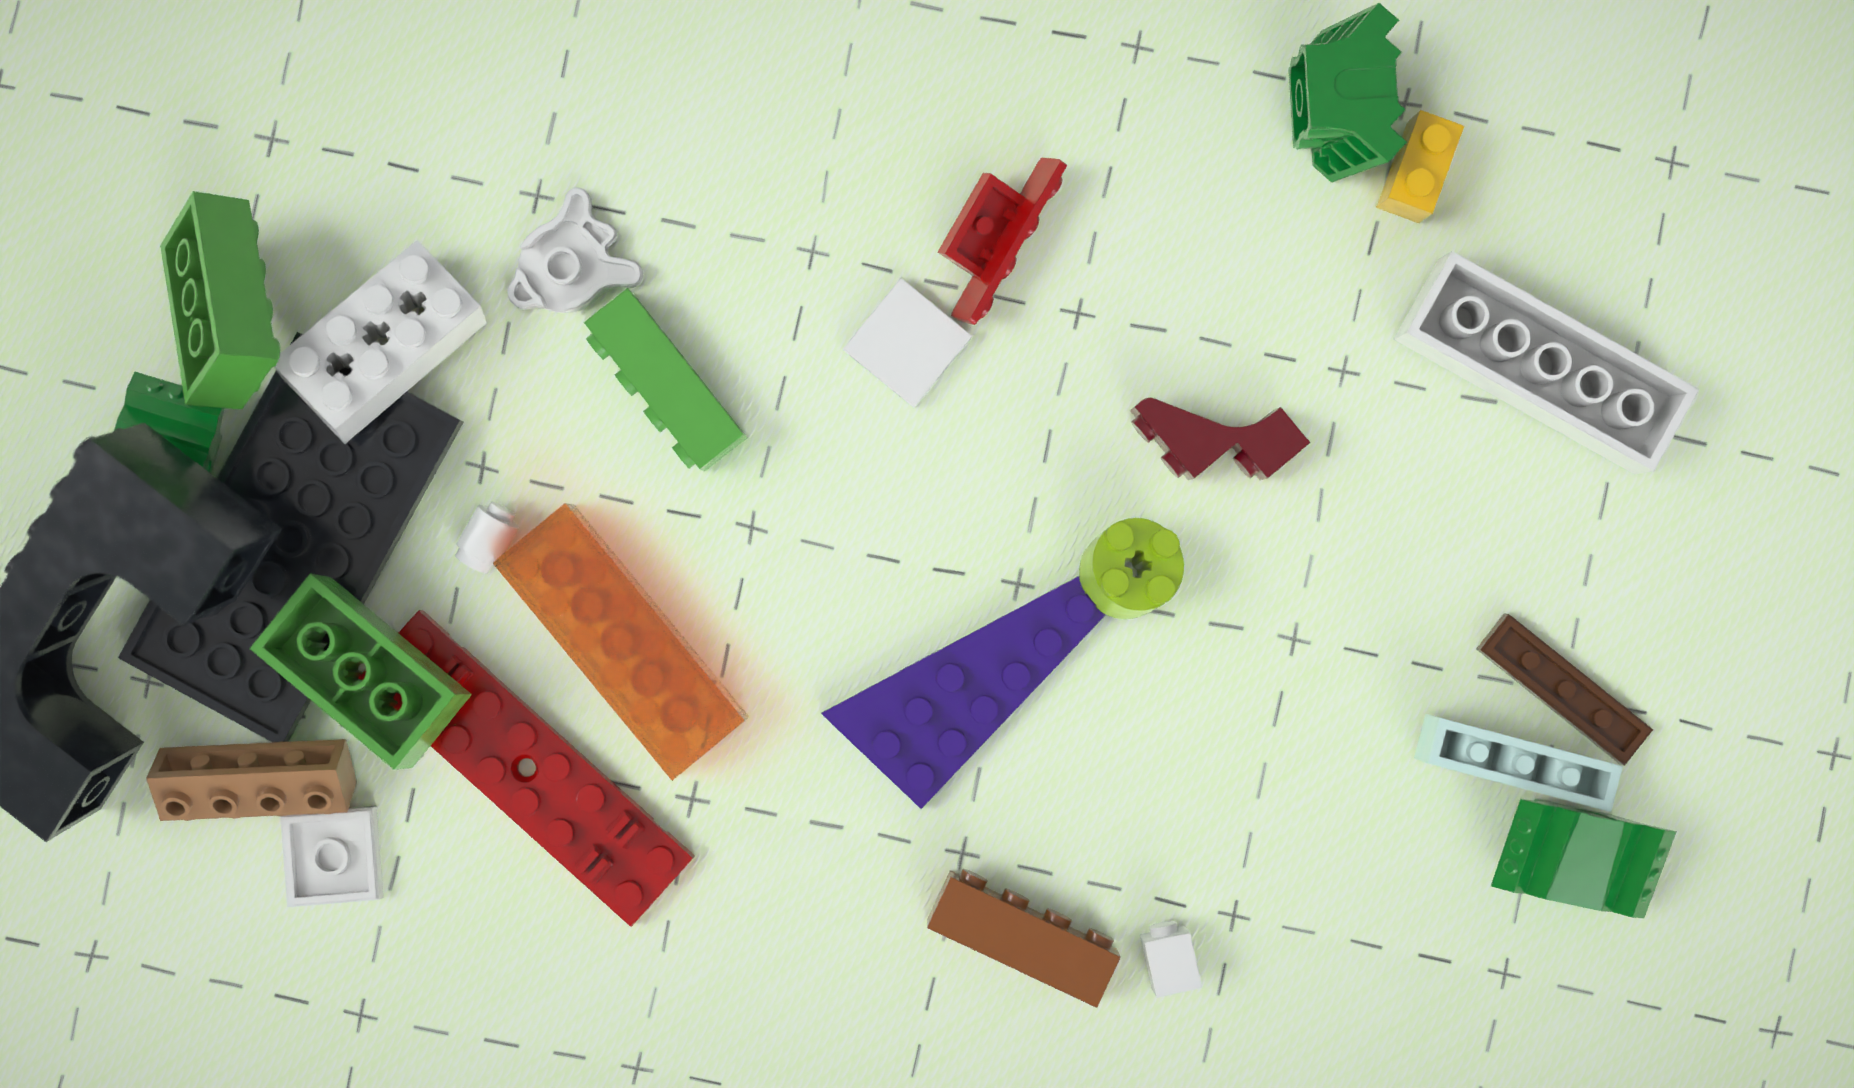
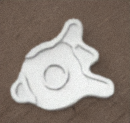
M574 187L566 193L563 206L557 216L551 221L538 226L522 242L518 268L515 270L514 279L508 286L507 294L510 302L523 310L541 308L555 313H572L593 304L605 291L611 288H633L639 286L644 277L643 269L635 261L609 255L608 249L616 242L618 237L617 231L610 224L596 220L593 217L592 199L589 193L582 188Z

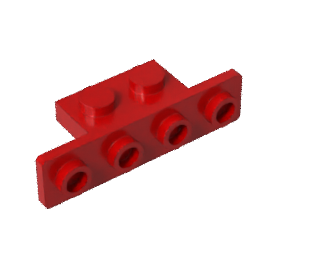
M1042 157L1020 193L993 174L982 173L937 252L972 275L951 313L953 318L975 325L979 319L985 317L990 311L994 301L993 295L1000 282L1014 269L1017 261L1016 254L1020 247L1037 229L1040 221L1039 214L1047 200L1051 199L1060 189L1063 180L1061 176L1067 167L1065 162L1060 159Z

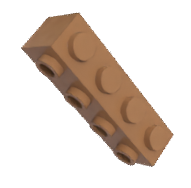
M346 739L159 748L146 777L160 821L348 812L357 783Z

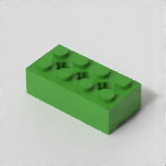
M193 191L160 245L185 405L242 410L254 392L260 389L262 381L271 368L278 364L280 358V343L278 339L274 338L271 324L273 304L271 299L266 296L264 285L266 266L264 260L259 257L257 246L259 227L257 221L252 218L250 202L247 199Z
M310 574L250 647L255 654L394 770L413 768L472 695L333 578L328 576ZM325 634H329L330 645L327 650H324V647L328 644L323 640ZM361 663H364L366 667L364 680L359 679L363 672L358 670ZM396 693H400L403 702L400 710H395L394 708L399 703L393 699Z

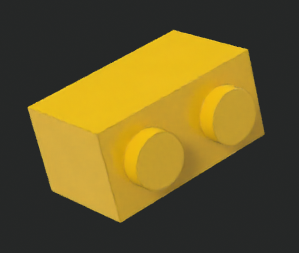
M1423 110L1415 114L1406 124L1402 138L1407 143L1394 157L1376 208L1416 223H1420L1432 215L1464 125Z

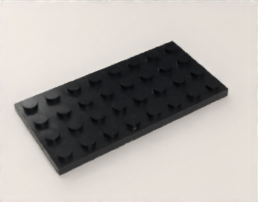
M297 332L291 344L303 334ZM344 368L338 373L346 377L352 370L351 368ZM276 370L217 479L281 527L282 530L235 602L183 626L149 600L118 659L271 742H289L311 700L255 654L250 647L310 574L333 578L361 603H365L464 421L407 391L344 444L283 380ZM325 634L323 638L328 643L324 650H327L330 645L329 634Z

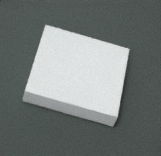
M900 278L844 346L843 351L911 407L915 408L971 340L972 335Z
M377 806L349 808L346 813L280 816L287 908L374 901L384 898Z

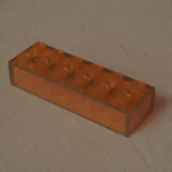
M564 503L493 562V565L672 781L749 718L745 710L575 505Z

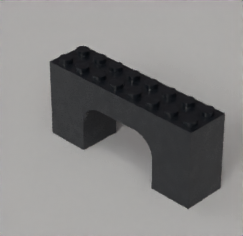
M146 423L124 429L118 428L111 433L97 437L90 436L76 448L73 454L75 463L69 473L54 485L49 495L52 499L45 513L37 517L27 530V536L30 538L22 551L14 555L4 569L7 576L0 586V807L45 842L50 841L101 810L144 741L94 704L80 689L73 673L72 654L74 646L116 577L128 582L179 623L186 626L235 602L282 530L281 527Z

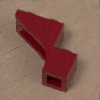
M1145 398L1130 410L1135 416L1131 424L1138 434L1147 443L1154 439L1165 452L1160 458L1169 471L1176 478L1184 475L1188 481L1195 479L1231 448L1237 453L1233 457L1234 462L1248 478L1251 479L1255 475L1260 481L1268 479L1311 443L1281 407L1271 411L1257 423L1244 427L1225 426L1155 398Z

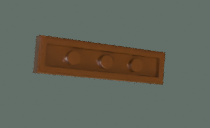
M1504 613L1476 648L1477 651L1620 765L1625 766L1653 731L1650 726L1510 614Z

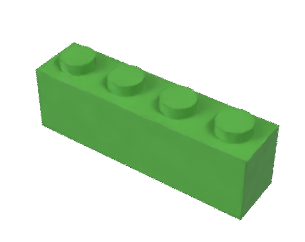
M628 288L584 322L592 333L586 338L587 342L602 360L610 355L621 369L614 374L617 380L631 396L639 392L649 405V407L643 410L644 414L660 433L666 428L678 441L672 449L688 469L696 464L700 470L705 472L748 438L650 313Z

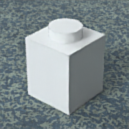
M1164 921L1149 926L1150 932L1139 934L1151 989L1156 998L1203 988L1191 934L1185 925L1177 926L1176 921Z

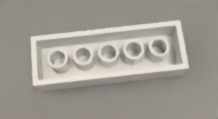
M1454 251L1437 260L1393 339L1632 474L1655 471L1700 390Z

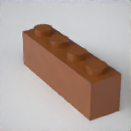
M962 869L961 874L949 871L927 918L928 929L1095 1008L1098 1007L1121 958L1117 948L1112 946L1114 939L1092 928H1089L1086 934L1070 927L1072 920L1069 917L1055 910L1047 908L1045 913L1042 914L1028 907L1030 902L1028 898L1010 889L1005 888L1003 894L985 887L988 882L987 879L970 870Z

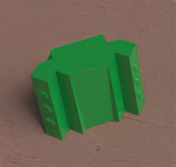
M1380 3L1374 4L1323 29L1310 44L1300 45L1298 56L1291 58L1290 67L1288 68L1293 148L1297 150L1311 149L1312 166L1331 183L1388 163L1407 143L1404 138L1391 128L1392 124L1406 110L1399 104L1397 93L1396 59L1402 51L1385 38L1398 23L1399 19Z
M135 371L127 386L124 406L117 418L114 430L146 423L205 470L212 473L223 437L220 428L224 408L185 405L182 385Z
M1536 798L1534 801L1520 799L1491 887L1597 911L1613 912L1631 918H1645L1677 831L1632 821L1613 814Z

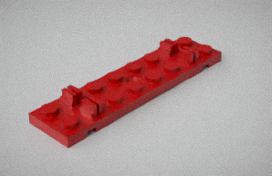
M418 610L398 633L472 694L432 743L431 747L625 923L632 927L695 855L670 832H666L660 827L650 814L623 792L465 647H461L449 636L450 634L424 610ZM365 670L363 671V674L359 677L360 680H364L366 676ZM396 693L393 699L399 703L394 708L395 710H400L403 702L400 693ZM523 759H530L535 763L536 769L533 775L525 776L520 772L519 764Z

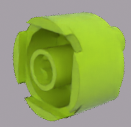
M1128 518L1108 527L1085 549L1079 566L1080 583L1085 594L1089 595L1096 604L1095 607L1102 613L1117 619L1138 618L1170 601L1179 589L1184 575V558L1177 535L1162 525L1144 518ZM1126 562H1131L1132 567L1137 570L1135 577H1133V570L1125 567Z

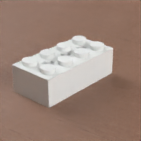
M416 240L280 353L275 369L283 380L346 444L486 325L487 322L481 305ZM415 308H424V312L420 315L412 311ZM387 337L388 342L383 346L375 342L379 338ZM344 368H351L352 372L346 377L338 373Z

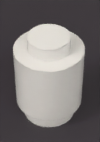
M491 502L488 507L478 505L456 543L459 549L455 557L468 567L488 574L492 566L499 565L520 528L513 521L516 514L496 502Z

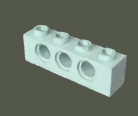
M1425 714L1414 759L1428 764L1609 812L1612 811L1623 766L1428 714Z

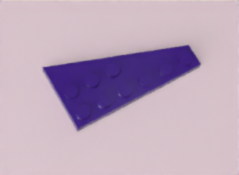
M1077 576L886 679L860 691L839 704L821 712V714L922 809L1106 614L1096 608V604L1089 595L1085 594L1080 578Z

